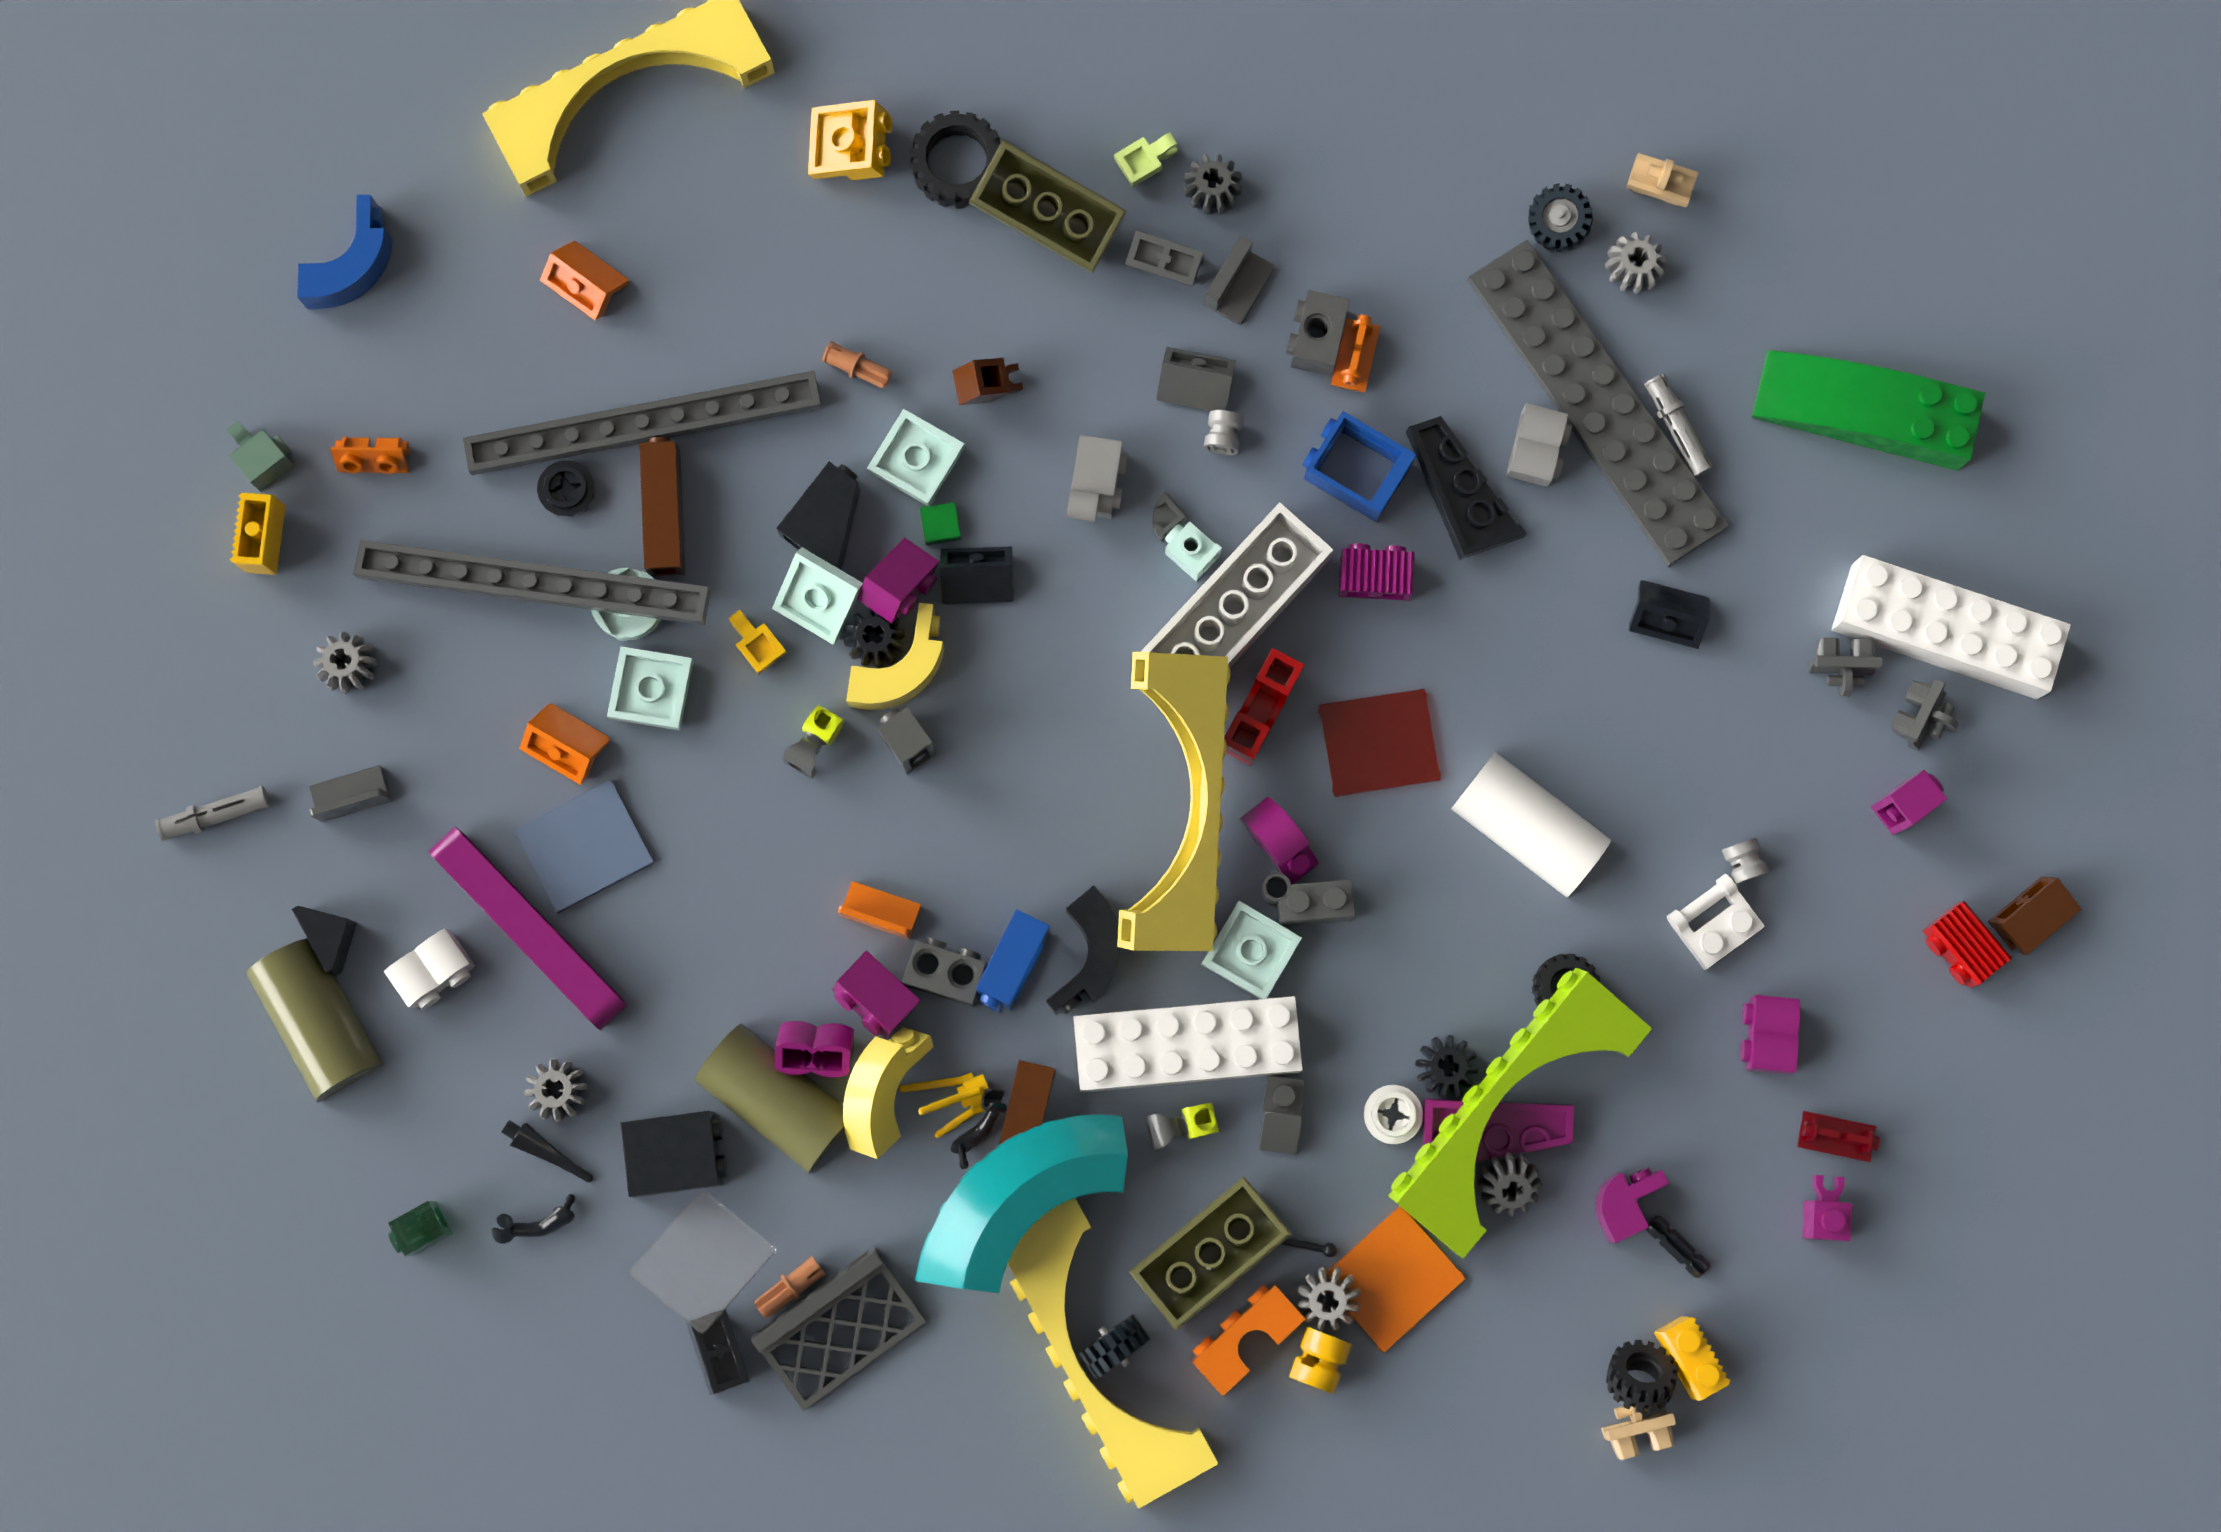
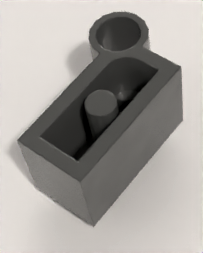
M1273 873L1265 878L1261 886L1263 899L1267 903L1277 906L1278 924L1281 926L1351 921L1355 916L1351 880L1292 884L1291 886L1287 876L1282 873ZM1272 880H1279L1285 885L1286 894L1283 897L1274 898L1268 894L1266 884Z

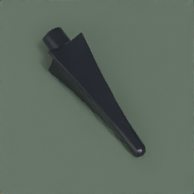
M509 1120L504 1126L501 1133L513 1140L509 1146L552 1163L590 1183L593 1180V1176L559 1152L529 1124L524 1123L520 1127Z

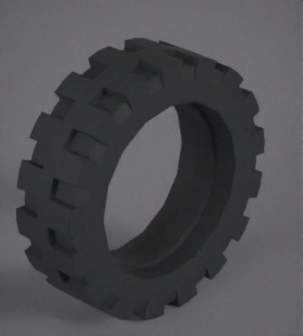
M950 111L949 115L943 116V113L934 116L933 121L930 123L926 121L921 126V132L919 134L916 133L912 141L913 147L910 150V159L915 182L918 188L924 191L925 196L929 200L933 201L935 199L939 205L947 208L948 205H955V209L965 208V205L969 204V200L1001 144L998 133L995 129L992 130L990 128V123L983 118L979 120L976 118V114L967 112L965 115L960 114L959 111ZM953 135L968 136L978 141L984 148L987 156L983 172L973 181L961 185L947 184L937 179L931 172L928 164L929 153L933 146L943 138Z

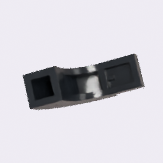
M1092 886L1066 908V913L1078 926L1086 939L1088 955L1082 970L1046 1000L1047 1005L1055 1015L1061 1010L1068 1014L1083 1001L1079 996L1083 992L1094 1003L1109 986L1118 965L1120 947H1117V920L1109 903L1095 886Z

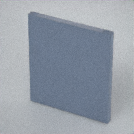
M612 780L514 830L516 838L520 840L556 913L562 912L654 863L652 854L649 853L616 789V784Z

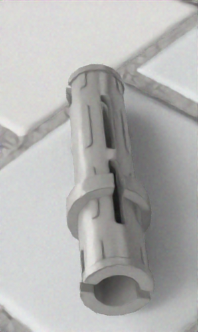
M1665 373L1647 381L1644 385L1658 409L1657 415L1668 426L1693 476H1700L1714 468V464L1683 409L1685 407L1683 401L1678 400L1676 394H1674Z
M259 786L258 788L200 807H196V805L188 806L184 812L155 820V826L161 841L166 842L169 839L190 832L199 834L204 832L206 827L264 808H270V800L264 786Z

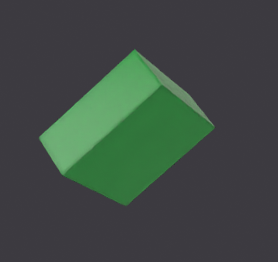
M955 502L920 508L926 545L961 540Z

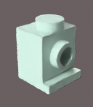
M1190 521L1184 528L1180 524L1176 525L1165 538V541L1169 543L1165 548V554L1196 582L1221 556L1222 547L1211 541ZM1187 541H1193L1198 548L1194 551H1188L1184 544Z

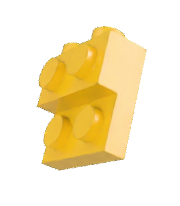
M875 100L812 108L808 174L814 179L847 176L851 180L884 177V167L889 166L891 162L890 150L885 145L886 133L892 131V118L887 110Z

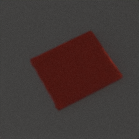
M1425 689L1319 705L1318 713L1322 722L1334 797L1441 780Z

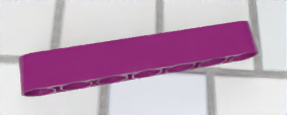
M455 826L428 851L438 864L598 1030L601 1031L627 1006V1003L460 829Z

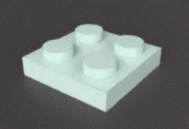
M903 409L868 465L867 471L926 506H930L965 449V443Z
M802 547L793 558L772 609L829 643L834 644L841 636L863 583Z
M621 646L607 717L612 720L680 731L693 659Z
M1238 901L1213 943V951L1207 953L1201 965L1255 997L1266 999L1302 937Z

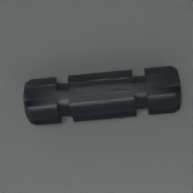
M1655 1216L1648 1222L1649 1227L1646 1228V1231L1654 1239L1661 1240L1659 1244L1680 1264H1685V1269L1693 1277L1699 1278L1710 1267L1709 1262L1701 1254L1697 1255L1695 1253L1696 1249L1675 1229L1671 1230L1669 1228L1670 1224L1662 1216Z

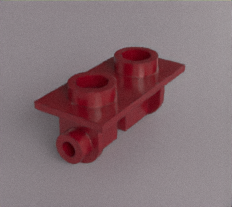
M1803 1111L1797 1147L1871 1162L1872 1150H1878L1880 1137L1875 1136L1876 1126Z

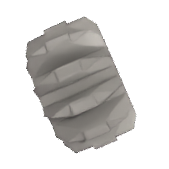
M1637 232L1632 233L1629 240L1621 236L1616 242L1617 246L1609 248L1607 255L1611 259L1605 263V269L1614 271L1609 278L1610 282L1620 280L1622 282L1620 285L1621 291H1625L1629 285L1632 286L1635 294L1640 293L1642 286L1651 290L1656 284L1655 280H1661L1665 272L1661 267L1665 265L1667 259L1665 256L1658 255L1662 249V244H1655L1653 246L1649 244L1652 238L1651 234L1646 235L1643 241L1639 239ZM1630 260H1638L1636 264L1638 265L1639 263H1641V267L1634 266L1635 261L1631 263Z
M341 631L338 641L332 635L327 636L329 644L327 648L320 645L316 646V650L323 655L322 658L313 660V665L321 669L316 677L321 682L327 681L326 687L331 691L340 687L341 692L349 694L352 684L358 690L364 688V684L361 681L363 677L370 680L374 679V674L367 670L369 667L378 665L377 660L374 657H370L374 648L370 644H364V638L359 634L351 638L346 631ZM348 656L351 659V663H345L346 668L342 669L339 664L341 660L346 662L344 657Z
M551 1058L549 1061V1071L543 1064L538 1063L535 1067L540 1074L539 1078L528 1075L526 1078L528 1082L535 1084L534 1089L524 1090V1096L536 1097L529 1104V1109L535 1111L541 1108L540 1118L547 1120L553 1112L554 1120L557 1122L563 1121L564 1110L572 1117L577 1115V1111L572 1104L575 1102L585 1105L586 1099L577 1095L578 1091L589 1089V1085L586 1083H576L582 1078L584 1072L578 1069L571 1073L573 1062L568 1060L560 1067L558 1059ZM553 1082L563 1084L564 1089L559 1090L563 1092L560 1098L549 1095V1091H553V1089L549 1088Z
M1321 1266L1319 1268L1320 1280L1314 1274L1308 1273L1305 1278L1310 1286L1300 1285L1298 1293L1308 1297L1298 1302V1308H1311L1305 1316V1320L1310 1322L1316 1316L1320 1318L1317 1325L1319 1330H1323L1327 1320H1330L1332 1329L1337 1331L1340 1328L1339 1317L1345 1323L1351 1324L1353 1317L1349 1311L1358 1312L1360 1310L1361 1304L1351 1299L1360 1296L1361 1290L1360 1288H1347L1354 1280L1351 1274L1346 1276L1343 1281L1338 1279L1341 1274L1340 1267H1335L1332 1277H1329L1326 1267ZM1327 1290L1335 1292L1334 1299L1339 1301V1303L1337 1304L1334 1301L1332 1306L1325 1305V1298L1320 1296V1293L1325 1295Z

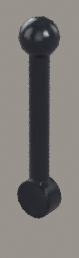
M1288 1238L1281 1244L1322 1252L1328 1258L1334 1257L1337 1253V1247L1333 1243L1320 1245Z

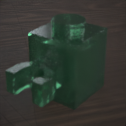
M427 1201L388 1222L392 1232L388 1233L390 1242L398 1253L403 1252L404 1256H414L453 1234L437 1201Z

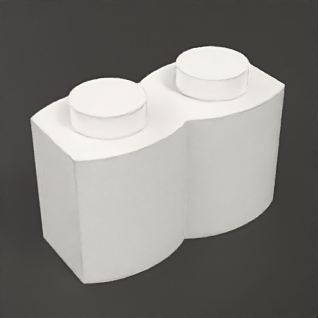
M444 928L425 940L415 950L397 960L384 973L409 1008L416 1009L420 1007L424 1010L441 998L438 993L445 987L450 985L452 988H455L471 977L469 971L475 967V964L452 931Z

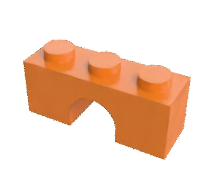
M1264 1284L1247 1299L1251 1305L1241 1315L1237 1310L1232 1312L1220 1324L1223 1331L1214 1340L1208 1335L1192 1350L1196 1356L1191 1362L1222 1396L1250 1372L1238 1354V1344L1243 1335L1252 1330H1261L1267 1333L1279 1345L1305 1320L1304 1316L1276 1285H1272L1269 1289Z

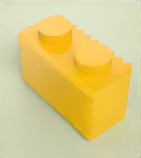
M242 492L238 495L241 499L238 502L240 507L237 509L239 514L236 516L238 521L235 523L238 528L234 530L237 535L233 537L236 542L232 544L235 549L231 551L234 556L230 560L245 573L277 575L286 505L274 495Z
M1681 1316L1659 1328L1654 1334L1660 1345L1666 1349V1355L1671 1354L1674 1358L1673 1364H1677L1678 1367L1677 1375L1690 1398L1701 1401L1728 1386L1730 1379L1725 1378L1726 1372H1722L1723 1366L1718 1365L1719 1359L1714 1358L1715 1352L1710 1351L1711 1345L1706 1344L1707 1339L1703 1338L1704 1332L1699 1331L1700 1325L1695 1324L1696 1318Z

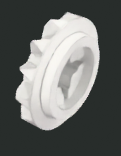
M1386 1085L1377 1089L1369 1096L1364 1106L1365 1125L1373 1137L1386 1144L1406 1142L1414 1137L1421 1127L1423 1120L1421 1103L1411 1090L1403 1086ZM1397 1099V1111L1402 1113L1403 1116H1407L1408 1119L1396 1120L1391 1130H1388V1118L1377 1112L1378 1110L1390 1109L1392 1104H1394V1100Z

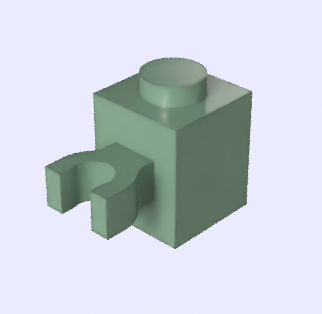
M236 421L226 429L240 445L229 457L249 482L260 492L294 466L287 457L291 450L278 434L272 438L262 429L252 437L239 421Z

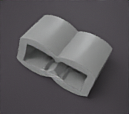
M1526 403L1520 415L1508 463L1507 477L1545 487L1551 483L1552 478H1559L1563 465V458L1558 457L1560 445H1567L1572 425L1566 424L1567 413Z

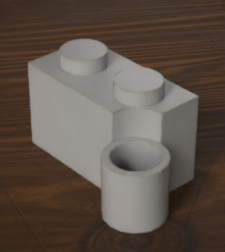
M1080 435L1068 501L1067 518L1095 522L1096 517L1111 519L1113 508L1120 509L1123 488L1116 487L1118 474L1125 475L1128 454L1122 453V441Z

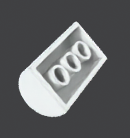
M1494 752L1451 808V810L1565 897H1568L1577 888L1612 841L1497 752Z

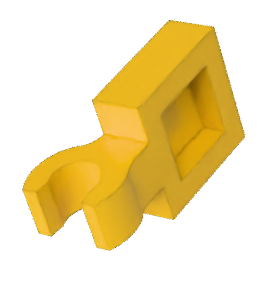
M741 610L728 618L743 637L736 644V647L758 675L787 654V651L765 623L755 629Z

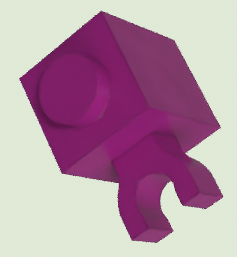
M1813 1175L1812 1185L1817 1194V1201H1804L1802 1238L1851 1241L1852 1203L1839 1202V1195L1844 1189L1845 1177H1834V1186L1828 1191L1823 1186L1824 1175Z

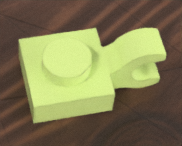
M1171 133L1163 135L1150 145L1142 137L1114 154V160L1133 188L1162 170V164L1159 160L1167 159L1177 153L1178 150L1175 147L1177 142Z

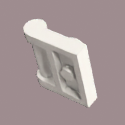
M1727 874L1718 878L1714 887L1680 911L1674 910L1667 915L1670 925L1704 970L1711 967L1765 927L1738 891L1734 881ZM1723 897H1726L1731 906L1693 932L1688 923Z

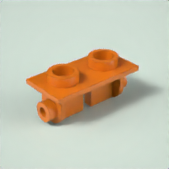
M1358 315L1357 320L1346 318L1331 381L1332 386L1363 393L1366 392L1380 331L1379 325L1371 324V317Z
M343 436L342 440L335 441V447H330L337 472L351 474L409 473L405 455H409V442L402 441L401 437L376 438L375 447H370V438Z

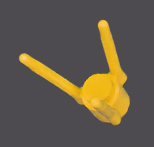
M971 1072L960 1077L901 1085L899 1091L903 1093L962 1085L956 1087L958 1094L918 1109V1113L924 1115L960 1101L963 1108L971 1107L937 1130L935 1137L940 1138L972 1116L984 1111L981 1105L982 1095L989 1087L983 1074L973 1077Z

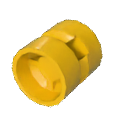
M1307 1327L1300 1344L1301 1349L1304 1351L1303 1355L1295 1358L1289 1377L1335 1394L1341 1377L1338 1366L1346 1364L1353 1344Z

